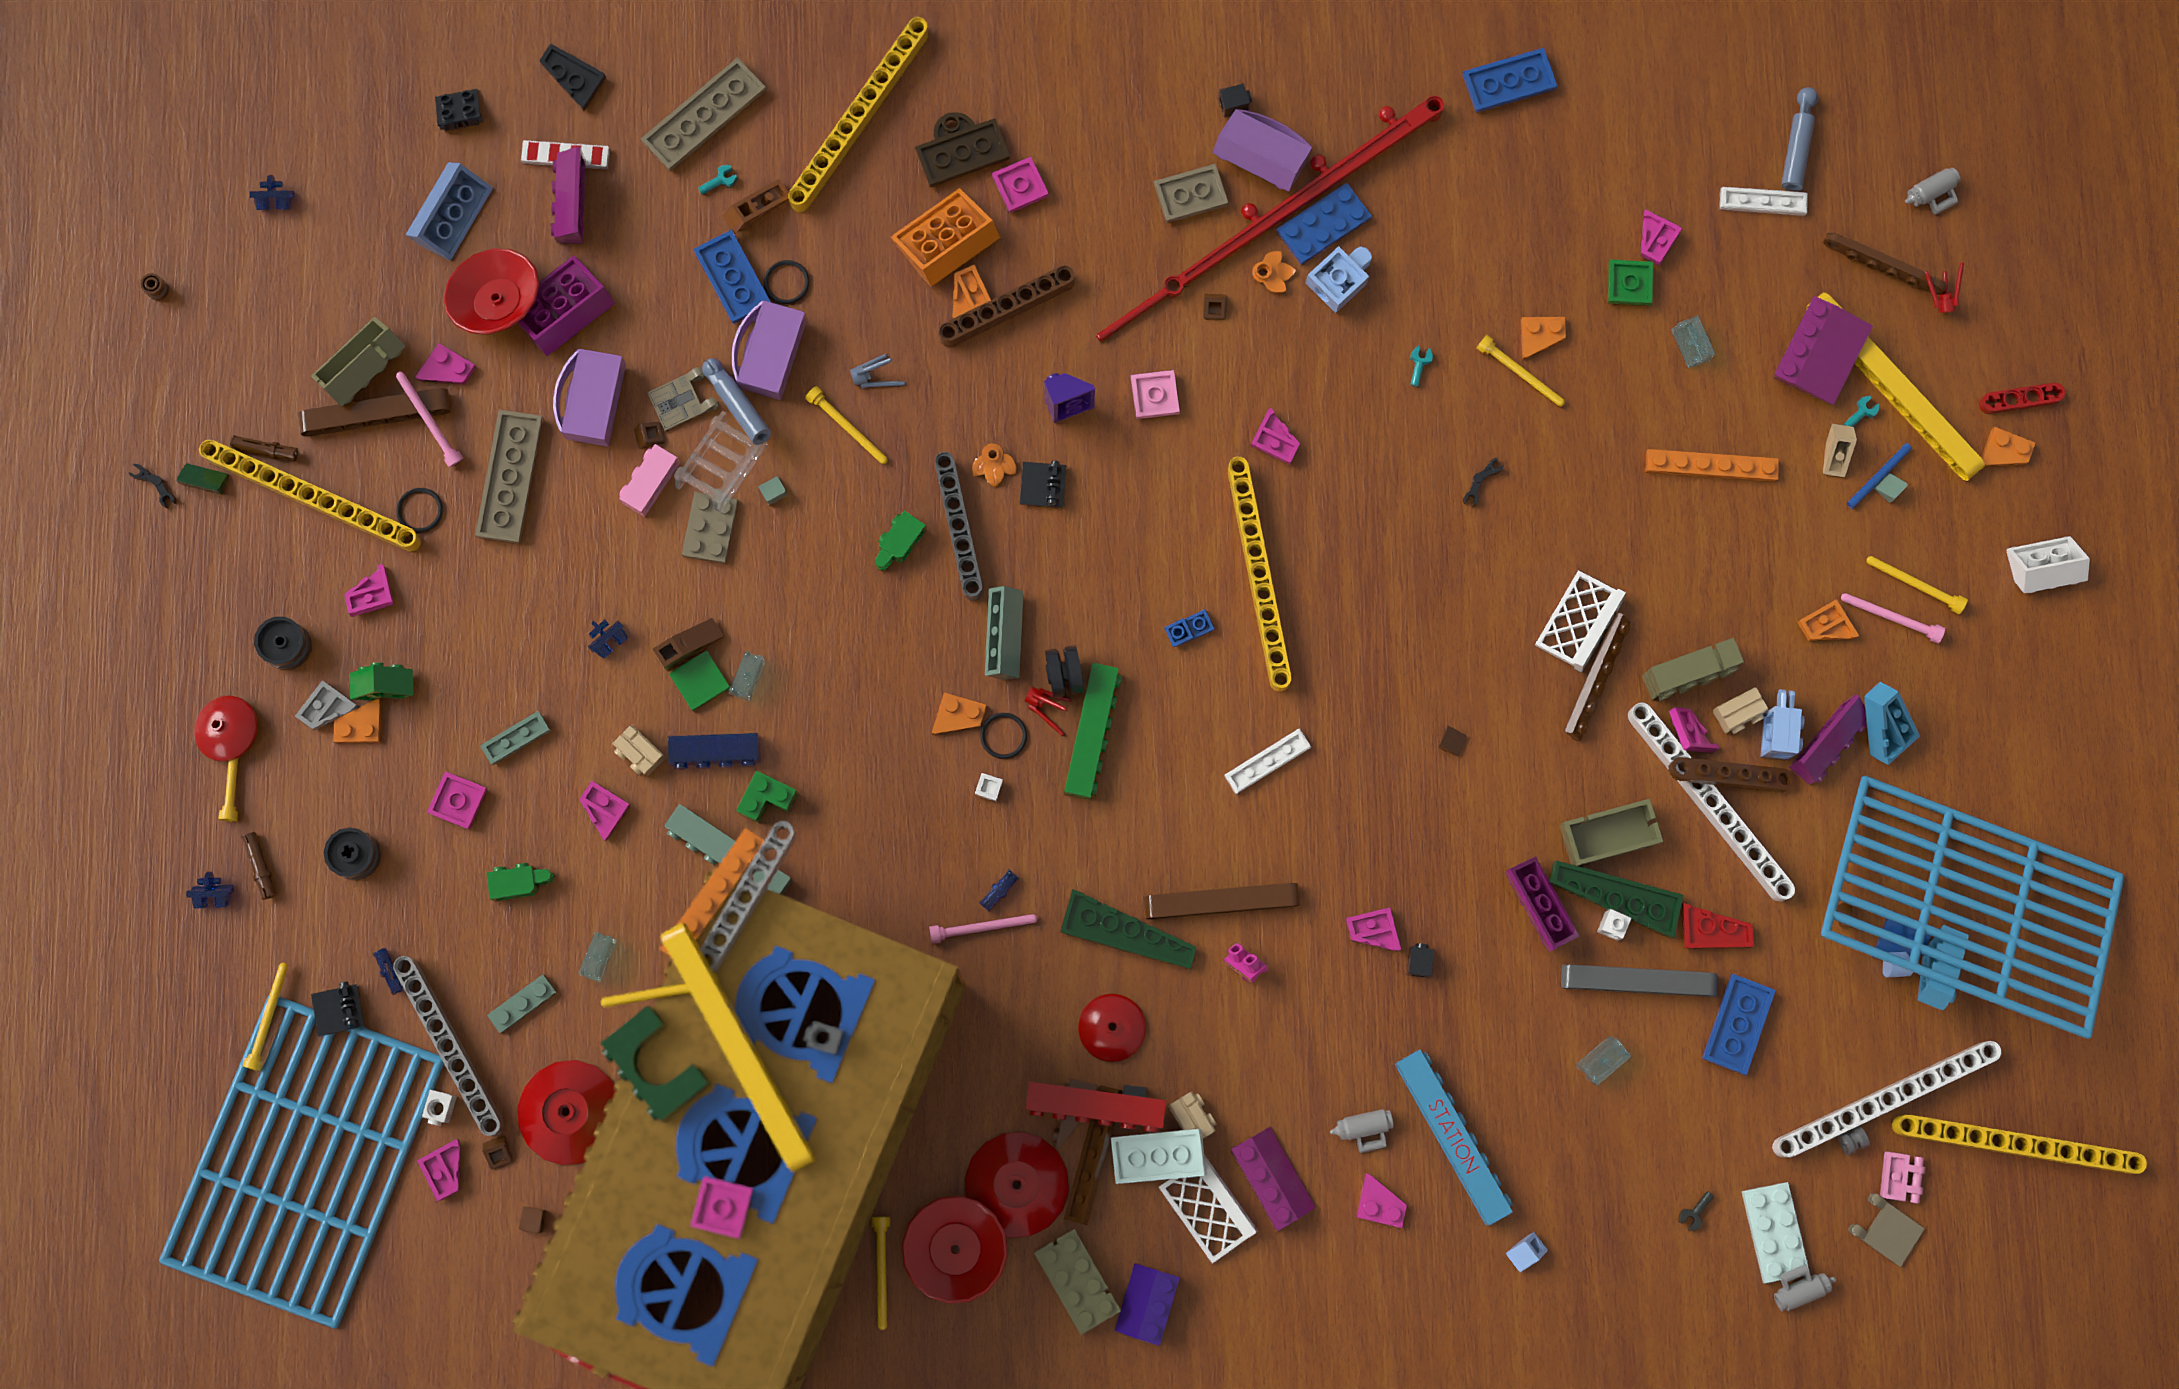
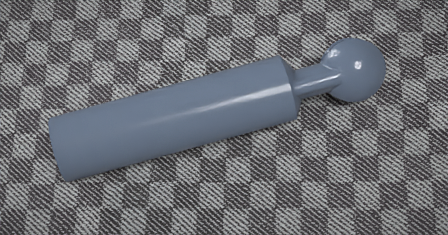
M1811 87L1803 88L1797 95L1800 112L1793 116L1781 187L1789 191H1800L1803 189L1815 117L1810 113L1811 108L1818 101V94Z
M715 358L707 359L702 366L704 376L713 384L714 390L753 444L760 445L766 442L772 434L769 427L734 379L725 371L722 363Z

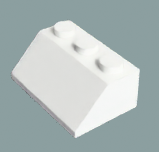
M2071 536L2007 549L2014 581L2023 593H2033L2039 590L2053 589L2059 586L2088 581L2090 558Z

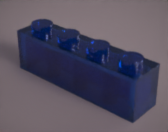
M758 733L668 736V763L674 766V769H688L690 765H697L699 769L710 768V765L718 764L720 768H731L733 764H742V767H754L755 763H761L760 736Z

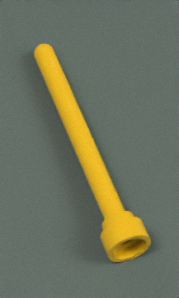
M1486 335L1476 347L1481 353L1485 352L1486 354L1490 353L1556 405L1561 407L1565 404V400L1495 347L1496 344L1492 342L1493 339L1490 336Z
M815 386L808 392L805 399L811 405H819L881 464L888 462V458L824 399V392L818 386Z
M1869 556L1866 560L1869 565L1947 603L1951 611L1959 615L1966 606L1968 599L1960 595L1952 597L1873 556Z
M238 758L228 762L225 806H222V810H219L220 821L236 822L238 818V812L236 807H234Z
M281 963L278 967L252 1053L248 1054V1058L244 1059L242 1067L261 1071L263 1062H261L262 1057L260 1056L288 970L286 963Z
M685 983L605 997L601 1000V1004L603 1007H611L691 992Z
M872 1217V1227H874L877 1239L878 1328L880 1330L887 1328L886 1231H888L890 1226V1217Z

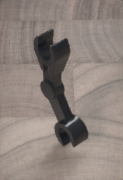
M1499 458L1492 459L1484 470L1473 476L1470 491L1463 498L1464 504L1467 501V497L1474 498L1472 507L1477 504L1479 499L1477 492L1480 483L1485 478L1500 473L1504 465L1499 469L1493 467V463L1497 462Z
M133 464V466L140 469V472L137 475L129 472V475L136 480L148 481L154 484L160 494L159 502L163 507L168 509L165 504L167 498H171V501L176 504V498L168 493L161 477L150 474L139 464Z

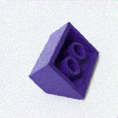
M1055 373L1048 376L1047 380L1044 381V399L1053 422L1056 423L1093 409L1095 406L1094 385L1066 373L1061 375Z
M1134 1263L1114 1331L1160 1346L1180 1277Z

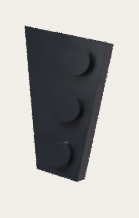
M551 43L539 60L541 65L583 111H585L606 78L605 73Z

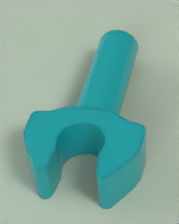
M731 165L718 167L719 173L717 177L698 187L700 193L703 195L721 184L726 185L728 188L733 187L738 180L737 175H732L730 178L724 177L725 174L732 171Z
M1417 346L1411 353L1410 360H1413L1415 363L1410 383L1413 387H1419L1423 367L1432 362L1433 355L1430 348L1427 350L1425 358H1420L1418 355L1420 346Z
M1862 397L1856 403L1858 411L1843 425L1854 427L1864 416L1873 418L1878 413L1880 404L1875 405L1872 409H1868L1866 403L1872 397Z

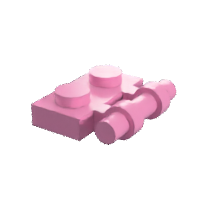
M1884 1152L1880 1196L1885 1199L1905 1201L1907 1192L1911 1193L1910 1202L1919 1204L1920 1195H1923L1921 1183L1922 1174H1925V1167H1923L1924 1158L1915 1156L1914 1165H1909L1910 1155ZM1908 1172L1913 1173L1912 1186L1907 1185Z

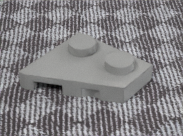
M321 681L295 717L313 730H317L357 709L358 706L327 683Z

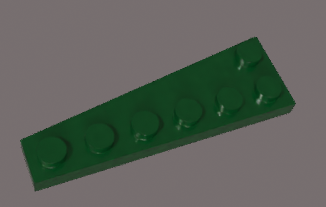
M1553 861L1549 880L1550 884L1607 910L1612 909L1631 918V921L1661 935L1675 938L1683 899L1682 894L1561 861Z
M1072 889L1060 933L1191 969L1197 947Z

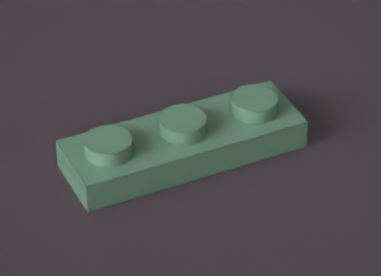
M537 711L480 746L490 764L495 765L551 730L541 713Z
M542 974L487 1016L499 1033L502 1034L557 994V991L547 977Z

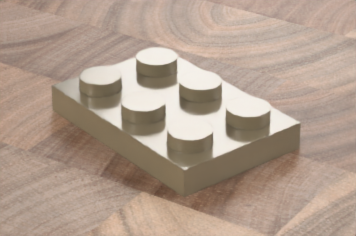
M1216 164L1154 181V187L1166 223L1228 206V200Z
M694 492L682 550L683 557L726 564L739 502L738 499Z

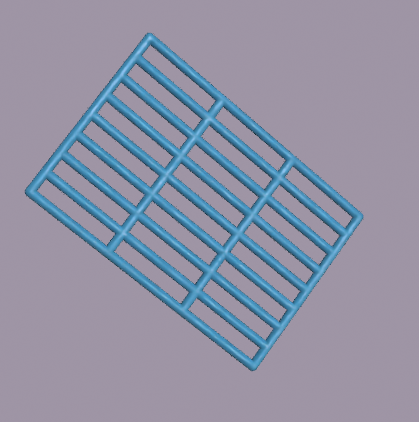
M1862 776L1825 914L1821 936L2075 1035L2090 1039L2097 1015L2124 875L1869 776ZM1868 786L1943 814L1942 825L1867 797ZM1863 805L1939 833L1938 843L1936 844L1861 815ZM1953 818L2029 847L2027 857L1951 829ZM1858 825L1867 826L1934 852L1933 863L1856 834ZM1948 837L2025 866L2023 877L1947 848ZM1857 843L1930 871L1929 880L1926 882L1851 853L1853 844ZM2038 851L2113 879L2112 890L2037 862ZM1944 856L2018 884L2020 885L2019 894H2012L1942 867ZM1848 863L1857 864L1926 891L1924 901L1846 872ZM2036 870L2109 898L2108 909L2035 882L2032 880L2033 871ZM1939 875L2016 904L2014 915L1937 886ZM1844 881L1921 910L1919 921L1842 892ZM2029 889L2106 918L2105 927H2098L2028 900ZM1934 896L1943 897L2012 924L2010 935L1932 905ZM1839 900L1915 929L1914 941L1836 911ZM2025 908L2102 937L2100 948L2023 919ZM1930 914L2007 943L2006 953H2000L1928 925ZM1836 920L1911 949L1910 959L1906 960L1831 931L1833 921ZM2021 928L2098 957L2096 968L2019 939ZM1925 933L2003 963L2001 974L1924 945ZM2018 947L2093 976L2092 988L2014 958L2016 948ZM1922 953L1999 983L1997 993L1989 992L1919 965L1920 954ZM2012 967L2089 996L2088 1008L2010 978ZM2010 987L2085 1016L2084 1028L2005 998L2007 988Z
M268 996L163 1248L159 1262L162 1265L336 1329L340 1325L422 1120L429 1092L434 1090L444 1062L440 1055L364 1027L347 1030L350 1032L320 1107L317 1110L306 1106L335 1033L325 1035L298 1101L295 1102L285 1098L316 1021L312 1008L279 996L277 1005L287 1010L256 1085H249L243 1082L248 1068L242 1066L244 1059L248 1058V1054L252 1053L269 999ZM295 1012L307 1016V1020L277 1093L274 1094L264 1090ZM358 1036L370 1039L371 1041L340 1117L328 1114V1109ZM379 1043L392 1047L360 1126L348 1120ZM400 1051L411 1054L413 1057L383 1132L379 1133L369 1129ZM421 1059L434 1063L404 1140L401 1141L391 1137V1134ZM238 1092L247 1093L251 1097L220 1172L216 1173L208 1170V1164ZM260 1099L271 1102L272 1105L241 1181L229 1178L228 1175ZM282 1106L293 1110V1113L263 1187L259 1189L249 1185ZM302 1114L314 1118L313 1124L283 1197L270 1193ZM325 1122L336 1127L305 1204L302 1205L291 1200L322 1124ZM347 1130L357 1134L327 1210L323 1213L313 1209V1206L343 1132ZM365 1138L378 1142L347 1221L334 1217ZM386 1146L398 1149L399 1152L370 1225L366 1229L356 1225V1221ZM205 1178L215 1182L182 1262L170 1256L201 1181ZM226 1186L236 1190V1193L203 1270L193 1266L192 1262L223 1187ZM245 1194H248L258 1199L227 1275L222 1277L214 1274L213 1271ZM269 1202L279 1207L246 1286L234 1280L265 1204ZM287 1210L299 1213L300 1216L267 1294L257 1290L256 1286ZM309 1218L320 1221L321 1225L291 1299L286 1301L278 1298L277 1295ZM331 1225L343 1231L310 1310L298 1304ZM355 1234L363 1237L364 1240L331 1318L321 1314L320 1311L350 1236Z

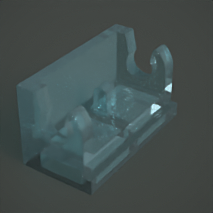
M1698 315L1682 321L1672 328V333L1688 369L1710 361L1715 355Z
M745 651L728 694L750 702L766 662L763 656L758 654L755 656L749 651Z
M595 932L578 974L600 982L617 940Z
M1609 1036L1579 1061L1576 1066L1587 1075V1080L1595 1085H1599L1626 1062L1631 1055L1617 1038Z

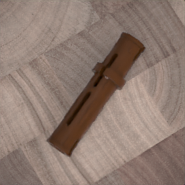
M235 435L230 440V447L232 449L266 455L275 460L280 458L295 462L299 454L298 448L283 446L278 442L267 443Z
M256 832L247 833L241 838L254 872L253 879L258 884L262 900H267L277 895L270 878L272 874L267 869Z

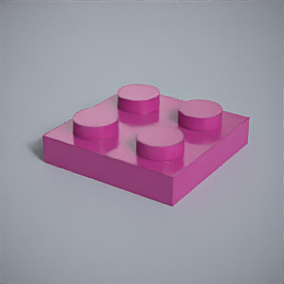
M1031 157L992 173V178L1009 213L1049 197V193Z
M445 771L427 813L470 830L488 789Z
M703 1177L691 1226L740 1238L753 1188Z

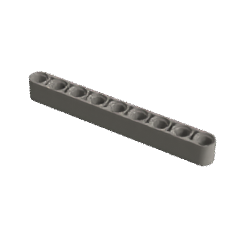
M399 957L394 962V971L480 1131L487 1136L500 1135L504 1130V1121L416 960L410 957ZM409 961L411 969L407 973H403L402 965ZM416 981H420L422 985L421 990L414 993L412 989L413 984ZM430 1000L432 1002V1009L425 1013L423 1005L426 1001ZM441 1020L443 1028L440 1032L436 1033L434 1031V1024L436 1021ZM448 1040H452L454 1044L450 1052H446L444 1049V1045ZM458 1060H463L464 1069L461 1072H457L455 1069V1064ZM472 1079L475 1082V1088L473 1091L468 1092L466 1090V1083ZM483 1099L486 1102V1108L479 1112L476 1105L479 1100ZM494 1119L497 1127L493 1132H490L487 1124L490 1120Z

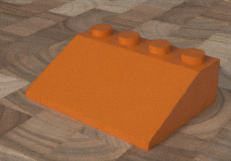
M960 188L891 236L893 242L918 274L931 287L1000 238L993 220Z

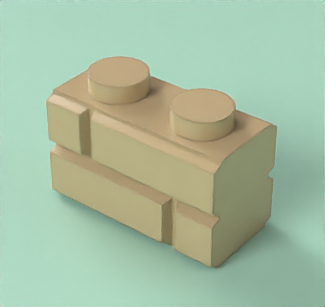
M1753 688L1716 707L1713 713L1724 733L1732 731L1735 734L1745 729V723L1751 721L1752 724H1755L1764 719L1763 714L1769 710L1757 688Z
M630 725L613 742V745L617 748L614 752L623 761L628 758L633 763L630 767L639 776L642 773L649 776L666 758L633 725Z
M1191 1091L1168 1105L1182 1130L1201 1129L1202 1139L1215 1132L1214 1126L1217 1124L1210 1113L1206 1115L1203 1111L1202 1106L1205 1104L1198 1093L1194 1095Z

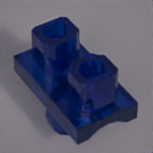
M268 175L267 181H260V188H267L268 191H249L250 198H254L256 210H270L269 198H276V210L290 209L291 197H295L294 191H276V188L283 187V182L276 181L274 175Z
M603 620L599 625L592 621L591 624L594 626V629L588 634L592 639L599 633L601 635L587 647L593 653L596 652L605 659L612 652L605 643L612 637L621 645L628 639L627 634L622 629L624 626L617 620L604 632L603 629L609 625L606 620Z
M208 871L205 873L204 878L197 879V884L203 886H192L191 890L186 891V896L192 899L194 909L206 908L208 906V897H214L216 908H225L230 904V894L234 892V884L215 885L221 884L222 879L221 877L214 878L213 872Z

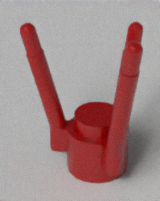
M1963 262L1959 264L1954 297L1953 293H1949L1947 271H1943V281L1947 283L1944 293L1939 294V299L1928 271H1925L1927 283L1934 301V308H1938L1939 313L1956 311V306H1959Z
M1032 686L1025 698V702L1030 704L1028 709L1034 711L1055 731L1064 736L1065 733L1038 707L1042 708L1047 703L1062 711H1067V708L1047 698L1048 696L1053 698L1052 692L1046 691L1041 687L1037 689ZM1069 697L1055 698V699H1059V700L1071 702V698H1069Z

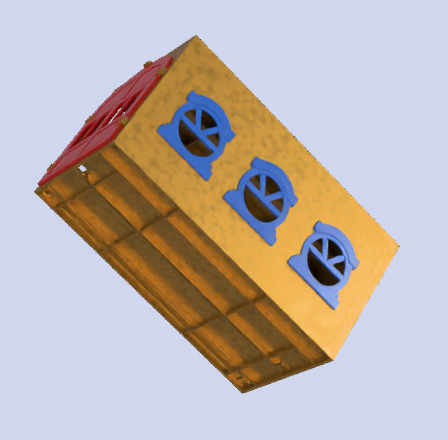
M714 867L712 872L709 871L707 873L703 885L707 883V881L717 868ZM742 878L697 940L700 949ZM766 889L720 969L715 973L720 986L812 1149L815 1160L795 1172H791L783 1160L773 1178L753 1188L740 1238L691 1226L703 1177L716 1179L706 1168L705 1163L707 1161L733 1158L724 1181L734 1183L761 1118L693 995L685 993L657 998L653 1009L667 1027L648 1041L641 1049L638 1057V1067L642 1077L652 1085H662L673 1080L691 1064H696L712 1085L666 1122H661L659 1119L655 1121L646 1110L649 1106L644 1100L640 1102L631 1091L634 1087L630 1081L625 1082L621 1077L618 1078L614 1090L617 1091L613 1100L610 1099L604 1110V1113L607 1114L603 1123L600 1122L595 1130L594 1136L597 1137L593 1146L588 1147L585 1153L584 1160H587L583 1170L579 1169L575 1176L574 1183H576V1187L573 1193L569 1192L565 1199L564 1206L567 1208L563 1217L559 1216L553 1228V1230H556L553 1240H548L543 1251L546 1254L542 1264L538 1263L533 1277L536 1278L532 1287L529 1286L523 1296V1301H525L522 1311H517L512 1322L515 1325L514 1333L548 1346L552 1351L567 1360L592 1370V1373L605 1379L611 1378L634 1389H800L967 986L957 966ZM751 892L743 893L740 898L741 903H749L752 899ZM732 913L728 917L729 925H735L739 922L738 913ZM720 934L716 937L715 944L717 947L725 945L727 941L726 935ZM706 956L705 959L711 967L714 963L713 956ZM674 961L673 963H668L664 975L667 977L664 984H660L658 988L685 984ZM794 971L811 973L802 997L786 978V973ZM821 977L835 988L842 1003V1021L838 1029L843 1030L844 1035L838 1055L813 1048L798 1049L791 1047ZM773 980H776L796 1008L761 1013V998L767 986ZM792 1019L782 1042L772 1037L764 1026L766 1022ZM738 1109L752 1111L743 1136L726 1113L728 1111ZM713 1119H717L737 1147L702 1152L701 1140L709 1123ZM676 1250L692 1252L683 1277L666 1254L668 1252ZM703 1256L717 1268L724 1284L722 1307L711 1322L699 1329L690 1331L673 1330L674 1322ZM653 1260H657L678 1289L641 1293V1280L649 1264ZM673 1300L663 1324L654 1320L645 1308L646 1303Z

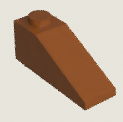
M780 179L732 204L722 217L736 234L789 199V192Z

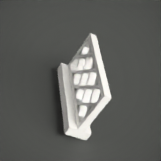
M1578 571L1535 646L1574 666V669L1582 673L1607 631L1615 612H1618L1625 600L1626 592L1620 589L1615 590ZM1580 578L1589 583V590L1578 592L1576 584ZM1604 590L1610 593L1606 601L1597 602L1595 592ZM1592 593L1595 604L1583 607L1579 596ZM1576 597L1580 608L1567 611L1566 601ZM1596 608L1598 612L1597 618L1587 621L1584 610ZM1581 612L1584 622L1572 625L1569 615ZM1566 616L1569 626L1556 629V618ZM1585 626L1588 634L1586 637L1576 640L1573 629ZM1570 630L1573 641L1561 644L1558 633ZM1555 634L1558 645L1549 647L1542 642L1546 636ZM1575 644L1577 653L1572 659L1564 655L1563 647Z
M1205 1156L1207 1175L1200 1176L1199 1184L1186 1182L1187 1177L1183 1178V1181L1177 1180L1179 1178H1174L1159 1186V1189L1207 1257L1214 1263L1255 1234L1258 1229ZM1202 1180H1204L1207 1185H1202ZM1172 1183L1182 1184L1181 1196H1171L1166 1187ZM1185 1185L1198 1187L1196 1200L1183 1198ZM1201 1188L1210 1189L1213 1192L1212 1203L1199 1201ZM1216 1198L1218 1199L1220 1204H1215ZM1175 1200H1179V1201H1180L1179 1206H1178V1204L1175 1202ZM1183 1201L1196 1203L1194 1216L1185 1215L1182 1212ZM1199 1204L1212 1206L1210 1219L1197 1217ZM1215 1207L1225 1209L1227 1212L1226 1222L1213 1220ZM1229 1217L1234 1223H1229ZM1188 1219L1193 1220V1225L1190 1223ZM1196 1220L1209 1222L1207 1235L1197 1233L1195 1230ZM1212 1223L1225 1225L1223 1238L1210 1236ZM1228 1226L1237 1227L1243 1236L1237 1240L1226 1239ZM1210 1239L1223 1242L1222 1250L1215 1256L1208 1248ZM1226 1242L1232 1243V1244H1230L1229 1246H1227V1247L1225 1248V1243H1226Z

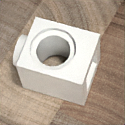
M1609 909L1605 911L1597 932L1619 941L1624 938L1631 918Z
M430 1090L422 1117L429 1118L427 1123L441 1126L442 1122L449 1123L457 1096ZM441 1102L444 1110L440 1115H437L434 1107L437 1103Z

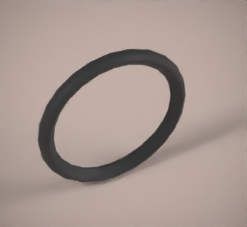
M779 261L773 264L765 274V291L771 299L778 303H795L803 298L808 291V273L802 265L795 261ZM781 265L795 266L804 275V289L793 299H780L769 289V276L775 268Z
M414 488L407 491L399 499L396 508L400 524L411 528L416 533L427 532L433 529L441 520L443 506L439 496L426 488ZM413 493H428L437 502V517L427 527H411L402 518V504Z
M994 714L985 721L981 728V744L987 753L999 759L1012 758L1019 754L1026 744V727L1013 714ZM1000 717H1008L1015 720L1022 729L1023 737L1020 746L1009 754L995 753L988 747L985 741L987 726L993 720Z

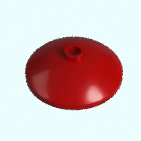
M227 695L213 699L205 705L196 719L194 738L197 747L206 757L215 761L227 762L239 758L249 750L256 738L258 731L257 715L253 707L242 698Z
M1104 994L1090 1001L1083 1009L1079 1018L1078 1032L1081 1043L1092 1056L1106 1062H1118L1131 1057L1141 1047L1146 1034V1021L1139 1006L1130 998L1120 994ZM1109 1023H1115L1117 1029L1110 1031L1108 1029Z

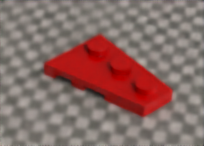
M1682 903L1684 949L1754 947L1752 924Z

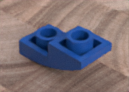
M1206 609L1164 627L1173 647L1180 646L1216 630Z

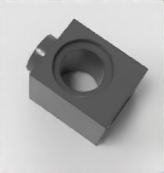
M814 1022L813 1027L808 1026L804 1040L808 1041L807 1046L810 1048L838 1055L844 1031ZM822 1031H827L830 1035V1040L825 1045H820L817 1042V1035Z

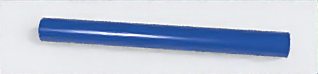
M1905 443L1847 502V505L1854 509L1912 450V447Z

